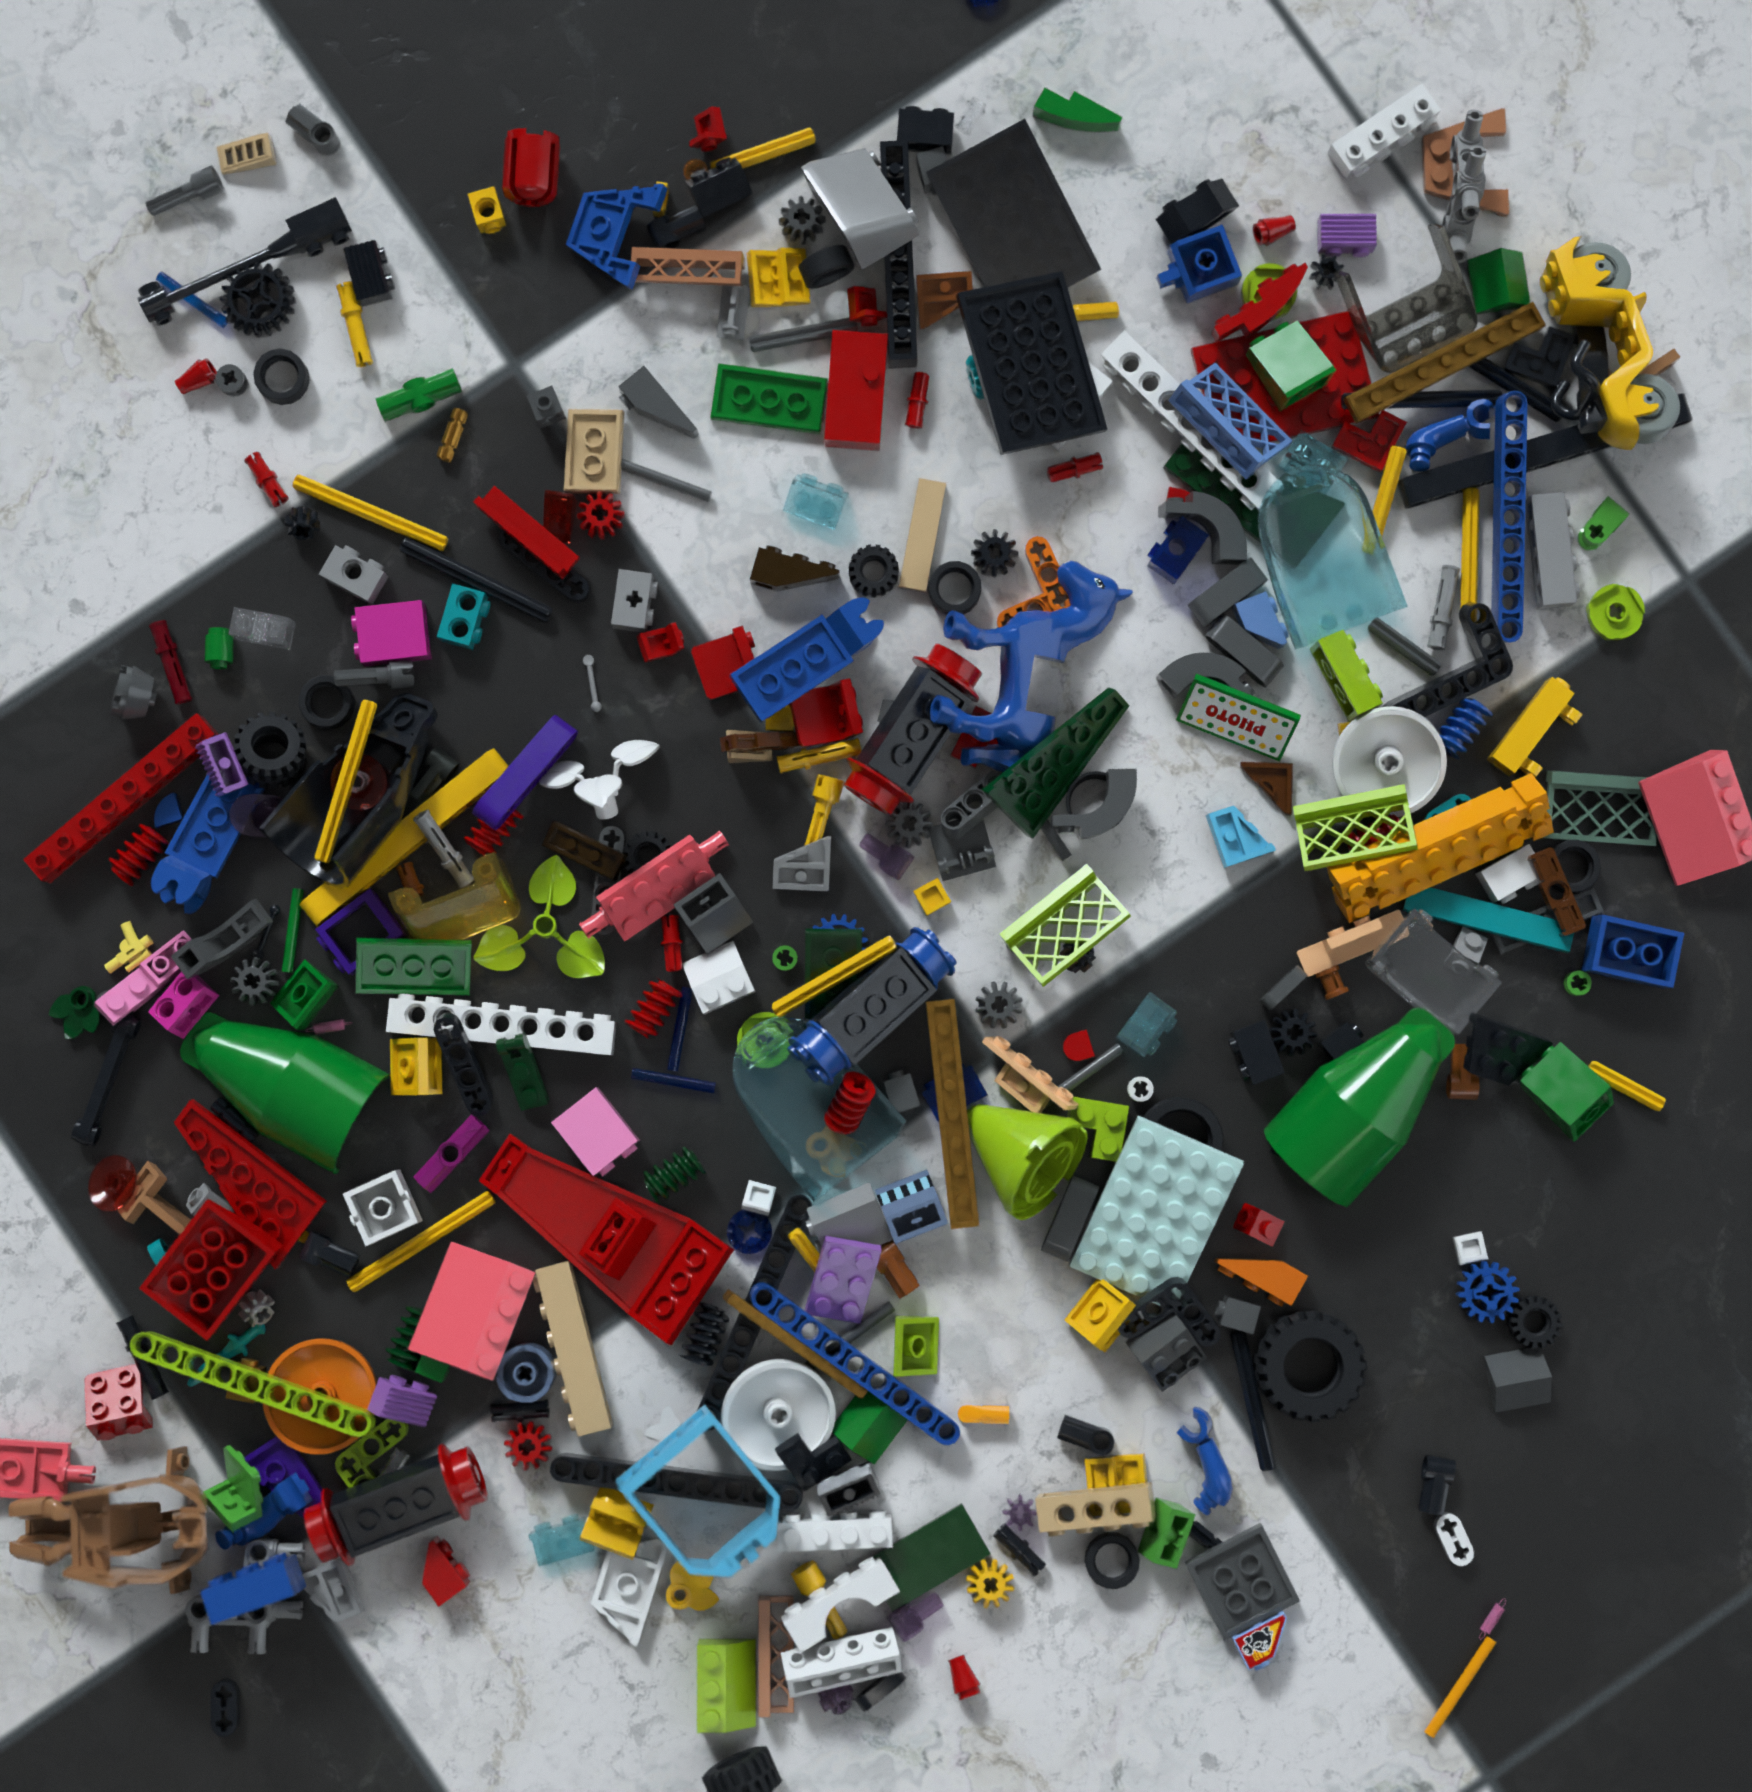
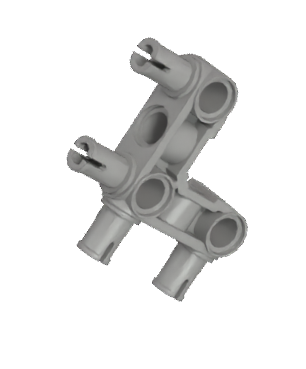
M1475 109L1467 112L1463 130L1453 136L1450 147L1453 187L1446 214L1442 221L1441 240H1445L1450 246V258L1454 263H1462L1467 259V243H1470L1474 223L1480 212L1479 205L1484 195L1486 183L1484 173L1486 149L1483 147V139L1479 133L1483 121V113Z
M263 1536L252 1541L246 1547L243 1567L255 1562H259L261 1567L263 1566V1561L286 1552L287 1557L296 1554L298 1561H304L305 1552L302 1551L305 1550V1543H280L276 1538ZM257 1544L263 1545L266 1548L267 1555L265 1558H260L256 1555L255 1546ZM200 1593L192 1598L185 1608L189 1626L192 1627L190 1648L192 1653H197V1651L199 1653L209 1652V1626L212 1625L207 1613L200 1614L196 1610L195 1605L197 1601L204 1603ZM277 1601L263 1606L265 1612L262 1616L255 1614L252 1610L213 1625L246 1626L249 1628L248 1654H254L255 1652L257 1654H265L266 1628L269 1627L271 1622L276 1621V1618L302 1619L303 1610L300 1609L303 1608V1601Z

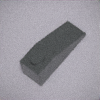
M645 366L641 367L618 386L622 394L619 396V399L628 410L633 408L639 415L694 439L699 435L695 425Z

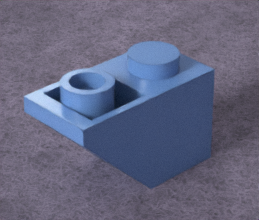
M1266 591L1235 603L1231 608L1237 623L1256 640L1277 649L1287 644L1286 638H1289L1288 631L1283 622L1279 623L1275 614L1278 612L1276 602L1273 597H1268Z

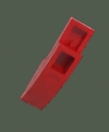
M1303 263L1300 266L1293 264L1281 272L1282 276L1273 280L1270 277L1258 284L1257 287L1259 289H1257L1254 295L1257 303H1254L1253 300L1249 301L1239 308L1240 312L1230 317L1227 314L1215 321L1216 326H1214L1211 334L1216 343L1239 330L1242 331L1247 339L1270 323L1293 297L1308 269L1307 264Z

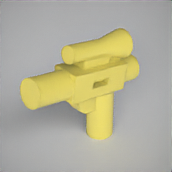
M131 921L120 925L126 938L120 943L121 952L104 965L110 974L127 963L130 964L125 966V969L130 972L152 955L148 949L153 944L152 939L148 935L138 939Z

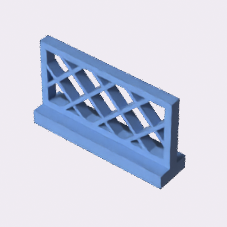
M1216 363L1191 380L1186 379L1180 383L1168 400L1245 479L1252 476L1259 467L1287 448L1292 442L1281 428ZM1213 374L1220 381L1221 385L1210 383L1209 376ZM1197 388L1204 389V395ZM1211 391L1221 393L1222 400L1213 399ZM1229 396L1236 397L1240 401V405L1230 403ZM1216 408L1223 409L1224 416ZM1230 411L1241 413L1242 420L1231 418ZM1248 415L1254 416L1259 421V424L1249 422ZM1235 427L1243 429V435ZM1250 431L1259 432L1261 440L1251 438ZM1268 435L1274 436L1280 444L1268 442ZM1255 447L1262 448L1263 455Z

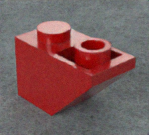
M437 1535L428 1543L422 1584L437 1606L440 1607L468 1586L470 1583L468 1579L470 1573L462 1562L457 1563L451 1555L453 1549L445 1539L440 1540Z

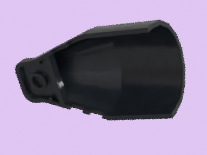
M403 693L395 696L383 711L374 717L329 863L317 861L315 853L349 742L344 746L341 743L333 748L335 750L334 754L325 761L321 762L318 760L310 766L259 827L264 835L288 859L311 876L337 888L348 887L401 822L429 744L428 730L438 716L433 704L412 694Z

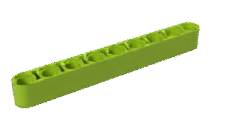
M156 1332L137 1333L130 1341L131 1352L140 1359L348 1435L361 1437L369 1434L375 1428V1416L367 1409ZM144 1337L149 1338L152 1343L151 1350L148 1353L141 1349L140 1344ZM170 1347L178 1350L179 1356L175 1362H171L168 1359L167 1352ZM198 1356L205 1360L206 1365L202 1372H198L194 1368V1361ZM224 1366L232 1370V1378L229 1382L224 1381L220 1375ZM251 1376L259 1380V1388L255 1392L251 1391L247 1386V1381ZM277 1386H282L286 1390V1398L282 1402L274 1397V1390ZM305 1395L313 1400V1407L310 1411H305L301 1407V1399ZM331 1405L338 1407L340 1410V1417L337 1421H332L328 1417L327 1411ZM358 1415H362L367 1420V1427L364 1431L356 1429L354 1425V1420Z

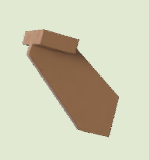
M149 1161L146 1162L114 1205L124 1220L132 1224L137 1221L147 1207L179 1234L182 1233L191 1221L186 1215L157 1194L167 1181V1178L156 1164Z

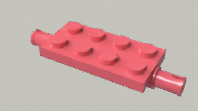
M720 831L701 844L696 843L695 839L688 835L596 896L601 905L600 911L584 922L579 923V926L588 939L606 926H614L625 942L673 910L676 902L715 877L716 875L708 863V858L729 846V843Z
M0 1438V1497L24 1499L51 1496L55 1500L61 1501V1496L67 1494L69 1482L94 1484L96 1475L92 1474L96 1473V1466L71 1465L72 1443Z

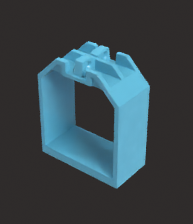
M706 1405L702 1406L616 1479L621 1492L689 1574L732 1577L742 1568L739 1563L744 1558H747L750 1563L754 1562L759 1557L756 1548L761 1544L765 1548L776 1539L780 1496ZM714 1425L766 1488L765 1511L709 1559L687 1558L633 1492L709 1427Z

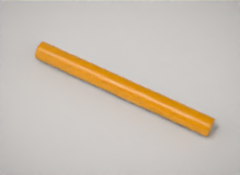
M1486 1636L1424 1731L1432 1738L1436 1736L1497 1643L1496 1641Z

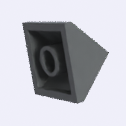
M1528 1347L1483 1356L1495 1413L1551 1402L1552 1375L1541 1347Z

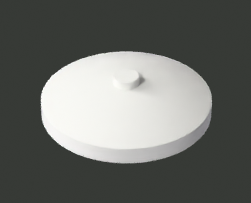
M1380 707L1359 715L1346 726L1335 744L1332 767L1335 781L1343 796L1405 784L1410 813H1413L1426 805L1441 787L1446 774L1447 756L1444 743L1438 731L1425 717L1415 711L1402 707ZM1404 810L1391 812L1397 817L1404 816L1405 814Z
M791 1359L767 1360L748 1368L736 1378L728 1389L721 1410V1422L724 1429L756 1468L769 1471L788 1470L774 1448L799 1433L811 1451L815 1450L829 1440L836 1416L834 1398L822 1376L810 1366Z

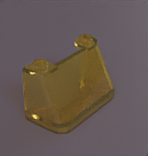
M495 852L480 857L472 867L475 884L424 904L419 894L411 888H401L388 893L392 907L411 939L463 940L515 919L520 913L521 905L507 866Z

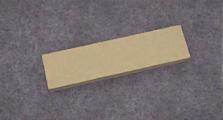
M919 478L899 588L926 593L946 483Z

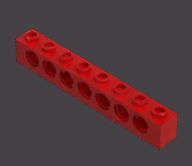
M196 713L23 860L41 881L52 883L201 756L197 754L198 749H195L198 743L219 734L203 716Z

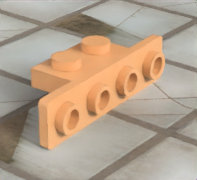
M1395 910L1374 920L1366 916L1354 921L1355 927L1345 931L1342 926L1327 932L1329 938L1296 952L1303 971L1309 977L1409 936L1410 932L1401 911Z
M1001 1036L984 1038L982 1043L1006 1062L994 1081L1031 1112L1042 1113L1050 1099L1064 1110H1074L1078 1107L1079 1104L1072 1099L1074 1096L1071 1092L1052 1083V1077L1042 1070H1037L1030 1065L1031 1060L1027 1056L1013 1051L1010 1048L1011 1044Z

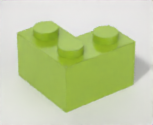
M1073 1097L1072 1099L1079 1105L1074 1110H1068L1067 1118L1075 1119L1084 1128L1094 1129L1089 1157L1117 1162L1123 1147L1129 1106Z

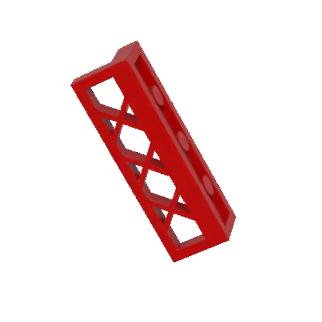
M495 485L483 499L478 496L473 501L483 514L559 578L563 579L580 560L577 554Z

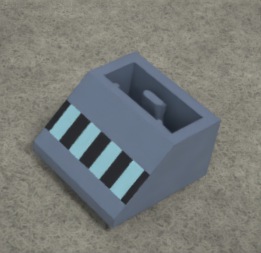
M928 1170L875 1189L895 1244L948 1224Z

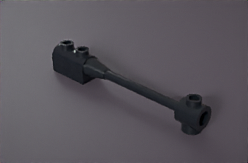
M334 197L286 219L285 221L290 231L268 245V248L167 293L164 286H160L159 282H150L143 285L138 290L140 296L137 299L147 320L150 323L155 321L157 326L171 322L172 317L170 314L176 312L173 303L225 280L227 276L236 275L235 268L240 269L241 272L245 271V263L249 264L252 268L256 261L263 263L272 258L276 259L305 252L308 253L309 257H314L324 251L322 245L327 242L333 241L334 245H341L349 240L347 233L352 232V229L337 198Z

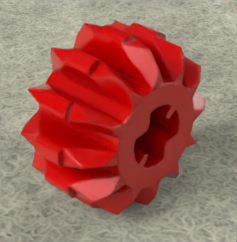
M601 491L597 492V499L595 500L590 494L587 495L589 504L582 502L579 504V507L585 512L577 514V518L583 521L580 525L581 529H589L588 535L591 538L595 536L597 531L601 540L605 539V531H608L612 537L616 534L612 527L615 526L621 529L623 524L617 519L625 517L624 511L618 510L622 506L621 502H613L614 496L611 493L606 496L605 500ZM604 510L605 515H608L607 517L603 516L604 520L598 521L597 517L594 516L595 514L599 515L598 511Z
M534 1421L528 1423L527 1430L522 1422L518 1423V1432L512 1429L508 1432V1435L513 1440L504 1441V1446L513 1448L506 1452L505 1456L507 1458L513 1455L516 1456V1459L512 1462L514 1467L520 1461H523L522 1468L524 1471L528 1470L530 1461L532 1466L538 1469L540 1467L538 1459L543 1462H547L549 1459L543 1451L550 1452L553 1450L552 1445L544 1444V1442L552 1438L551 1434H546L542 1437L540 1433L545 1429V1426L541 1425L535 1431ZM527 1439L532 1440L531 1445L535 1444V1448L530 1452L525 1451L526 1447L522 1448V1444Z

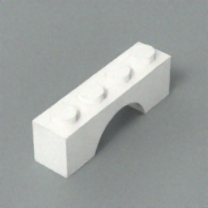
M880 1557L865 1559L858 1565L859 1569L853 1573L845 1572L834 1580L835 1584L827 1589L822 1587L815 1590L809 1595V1600L801 1605L795 1603L784 1611L785 1615L781 1616V1619L801 1653L826 1638V1618L830 1610L837 1603L849 1598H860L876 1607L900 1592Z

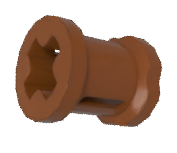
M1339 965L1315 974L1316 978H1320L1325 990V1000L1349 991L1348 987H1344L1339 975Z

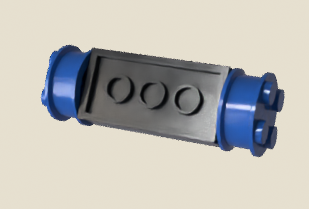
M918 927L910 929V936L902 943L896 942V951L872 964L817 1015L806 1023L807 1029L797 1038L791 1036L788 1039L790 1044L787 1048L788 1052L795 1060H800L807 1067L805 1072L815 1083L820 1080L822 1083L831 1086L834 1083L833 1077L843 1068L849 1070L851 1065L857 1064L937 991V983L946 975L952 976L955 973L954 966L957 964L955 958L949 952L942 949L938 944V937L931 930L928 929L925 932Z

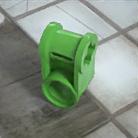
M1608 496L1579 531L1577 537L1579 545L1585 550L1592 551L1597 549L1616 531L1630 513ZM1592 531L1597 534L1594 539L1590 537Z

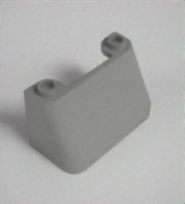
M865 148L810 161L800 167L812 194L828 212L841 232L846 244L853 251L854 258L862 270L919 236L915 226L919 221L911 207L906 210L878 168L881 164L873 150L868 152Z

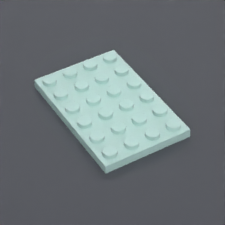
M1138 1116L1074 1252L1069 1267L1099 1280L1104 1279L1109 1284L1138 1297H1143L1172 1277L1182 1278L1187 1283L1244 1165L1243 1161ZM1177 1288L1172 1289V1293H1175L1180 1299L1182 1295L1180 1290Z

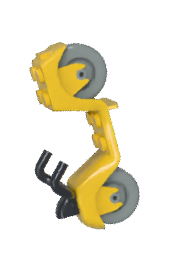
M1582 236L1573 237L1558 249L1550 251L1546 260V267L1539 280L1540 288L1543 293L1546 292L1549 301V313L1555 318L1556 323L1560 325L1608 327L1610 340L1615 342L1618 350L1617 358L1621 367L1600 385L1598 378L1582 365V361L1589 351L1591 344L1586 340H1581L1571 357L1570 367L1576 376L1587 383L1589 390L1578 409H1569L1564 407L1561 401L1570 388V383L1561 380L1551 396L1550 407L1553 413L1561 418L1573 421L1579 420L1578 428L1580 433L1585 434L1597 431L1600 438L1612 447L1632 450L1636 443L1649 444L1657 442L1670 432L1677 421L1680 412V402L1676 391L1667 381L1655 375L1640 374L1653 356V348L1640 315L1646 303V292L1633 296L1627 290L1631 281V268L1626 257L1617 248L1600 242L1586 243L1577 247Z

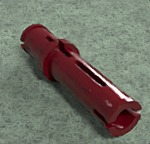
M160 620L151 623L149 628L157 647L155 653L157 656H160L175 700L174 703L175 705L187 703L193 700L176 653V650H178L177 644L172 641L167 621Z

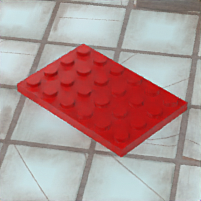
M1353 310L1299 322L1333 364L1336 371L1327 385L1280 412L1246 357V353L1251 347L1249 344L1262 335L1265 338L1273 335L1275 328L1256 332L1247 339L1243 335L1222 340L1218 343L1214 342L1191 348L1190 351L1196 375L1216 363L1290 439L1342 427L1345 421L1355 424L1349 410L1341 408V396L1344 393H1354L1370 385L1371 380ZM1213 374L1209 376L1210 383L1221 385L1220 381ZM1200 389L1201 393L1204 395V389ZM1211 391L1213 399L1222 400L1221 393ZM1229 396L1230 403L1240 405V401L1236 397ZM1216 408L1224 416L1223 409ZM1230 411L1231 418L1242 420L1241 413ZM1377 413V414H1375V415H1373V416H1371V417H1369V418H1367V419H1365V420H1363V421H1361V422L1368 421V420H1372V419H1377L1378 416H1379V413ZM1248 415L1249 422L1259 424V421L1254 416ZM1235 427L1243 435V429ZM1250 431L1251 438L1261 440L1259 432ZM1268 435V442H1279L1274 436Z

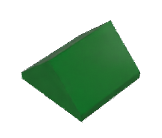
M1499 248L1467 260L1475 315L1519 309L1530 303L1522 252Z
M304 959L270 1004L294 1028L305 1030L338 989L339 985Z
M868 1391L863 1398H859L856 1395L853 1397L835 1421L832 1433L851 1451L875 1465L908 1419Z

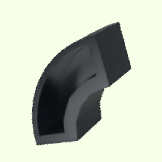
M1222 178L1214 181L1207 179L1197 185V191L1178 202L1174 199L1162 207L1164 212L1155 220L1170 244L1209 229L1239 207V204Z

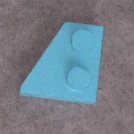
M1234 805L1205 815L1224 868L1276 851L1275 846L1272 843H1268L1258 833L1259 830L1252 823L1246 821L1244 815Z

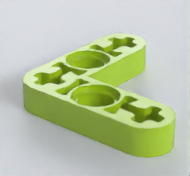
M386 1419L375 1427L372 1432L362 1437L337 1457L335 1469L348 1488L358 1485L362 1479L372 1480L377 1478L368 1465L407 1435V1423ZM390 1422L394 1425L399 1423L401 1425L399 1429L400 1436L392 1434L386 1439L390 1443L386 1446L384 1438L377 1431L380 1430L383 1435L390 1430ZM373 1438L378 1441L380 1448L376 1454H368L365 1451L364 1444L367 1439ZM346 1457L348 1460L351 1458L355 1459L356 1462L353 1464V1468L357 1473L361 1469L365 1473L352 1481L350 1477L355 1474L352 1469L348 1468L345 1470L342 1465L345 1463L343 1458Z

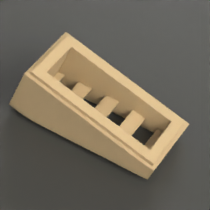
M269 133L258 134L217 146L222 175L277 165L273 142ZM262 146L264 155L259 156L258 147ZM252 148L254 157L251 159H249L247 149ZM242 150L243 161L241 162L238 161L237 151ZM231 152L233 160L231 165H228L226 153Z

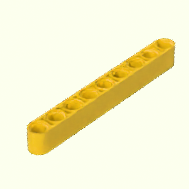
M495 748L487 751L401 820L400 824L348 887L341 889L323 883L308 895L299 906L316 927H319L428 841L413 820L416 815L424 810H429L439 828L443 829L479 800L509 765Z

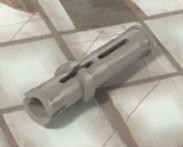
M1453 565L1442 566L1433 616L1430 617L1432 625L1427 644L1428 648L1445 650L1447 633L1453 622L1451 612L1460 572L1459 567L1456 568Z
M424 810L416 815L413 819L414 822L419 826L428 842L442 860V867L448 869L457 882L458 887L464 888L473 882L475 878L462 862V855L454 850L445 834L431 816L430 811Z

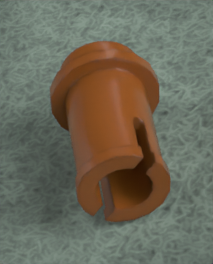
M413 862L404 863V867L402 865L396 867L404 887L403 895L407 896L408 900L422 896L424 894V885L419 883Z

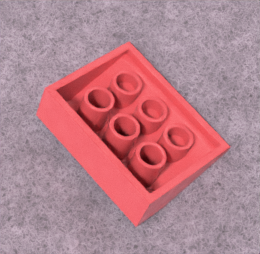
M1709 750L1638 782L1675 886L1752 861V820L1727 750Z
M450 1242L408 1350L485 1380L493 1381L536 1272Z

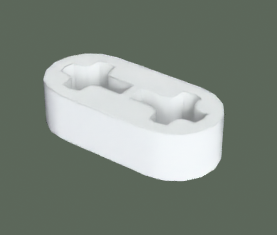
M1444 1512V1515H1437L1434 1520V1529L1446 1556L1452 1563L1458 1566L1469 1564L1474 1557V1550L1461 1521L1450 1512ZM1445 1519L1455 1523L1451 1526L1454 1534L1452 1537L1446 1530H1441V1527L1444 1526L1443 1520ZM1455 1541L1458 1542L1460 1547L1467 1549L1463 1552L1464 1558L1462 1559L1458 1556H1453L1456 1552V1547L1453 1543Z

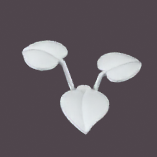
M631 740L621 743L611 752L612 758L616 760L614 762L613 775H603L584 779L580 775L584 771V766L576 761L557 762L540 779L539 784L546 788L558 789L578 780L580 782L574 787L575 794L583 801L594 806L597 818L610 819L618 814L615 796L618 795V790L622 786V781L618 777L619 767L622 764L633 766L645 761L660 748V745L645 740Z

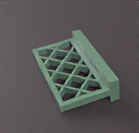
M1547 770L1546 782H1548L1547 795L1550 809L1546 811L1552 820L1560 814L1569 826L1561 833H1552L1543 838L1656 846L1657 834L1652 820L1650 822L1647 818L1650 815L1649 812L1646 811L1643 814L1634 803L1643 796L1638 782L1648 777ZM1555 789H1565L1572 797L1561 808L1554 802ZM1571 790H1581V791H1579V792L1575 795ZM1587 791H1593L1600 799L1590 809H1587L1578 799ZM1599 792H1609V793H1607V794L1603 797ZM1615 793H1621L1628 802L1615 812L1606 800ZM1627 794L1636 795L1631 799ZM1576 802L1585 813L1572 823L1563 811ZM1604 804L1613 815L1600 825L1591 813ZM1632 806L1640 817L1628 827L1619 815ZM1553 807H1554L1557 811L1552 814ZM1588 816L1597 828L1589 835H1582L1576 826ZM1616 818L1625 830L1617 837H1610L1604 828ZM1643 820L1650 827L1649 839H1638L1632 832ZM1572 829H1573V830L1575 831V833H1576V834H1567V833L1570 832ZM1600 831H1601L1602 834L1604 835V836H1595V835L1598 834ZM1628 833H1629V835L1632 837V838H1623V837H1624L1625 835H1627Z

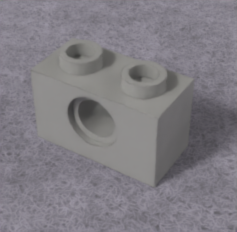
M335 545L319 575L326 581L373 605L388 579L386 573L382 571L384 566L372 559H369L368 562L358 558L360 553L345 545L342 549ZM354 567H360L362 570L361 575L357 579H350V570Z

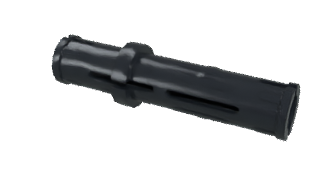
M132 1315L117 1322L116 1325L127 1345L125 1349L127 1352L130 1351L151 1399L154 1400L168 1393L169 1390L161 1377L157 1365L134 1356L130 1350L131 1339L137 1333H141L134 1316ZM145 1337L140 1345L141 1349L148 1353L149 1348L146 1344L148 1340Z

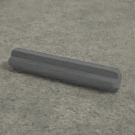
M1376 617L1367 628L1369 632L1430 676L1435 675L1440 669L1441 662L1381 619Z

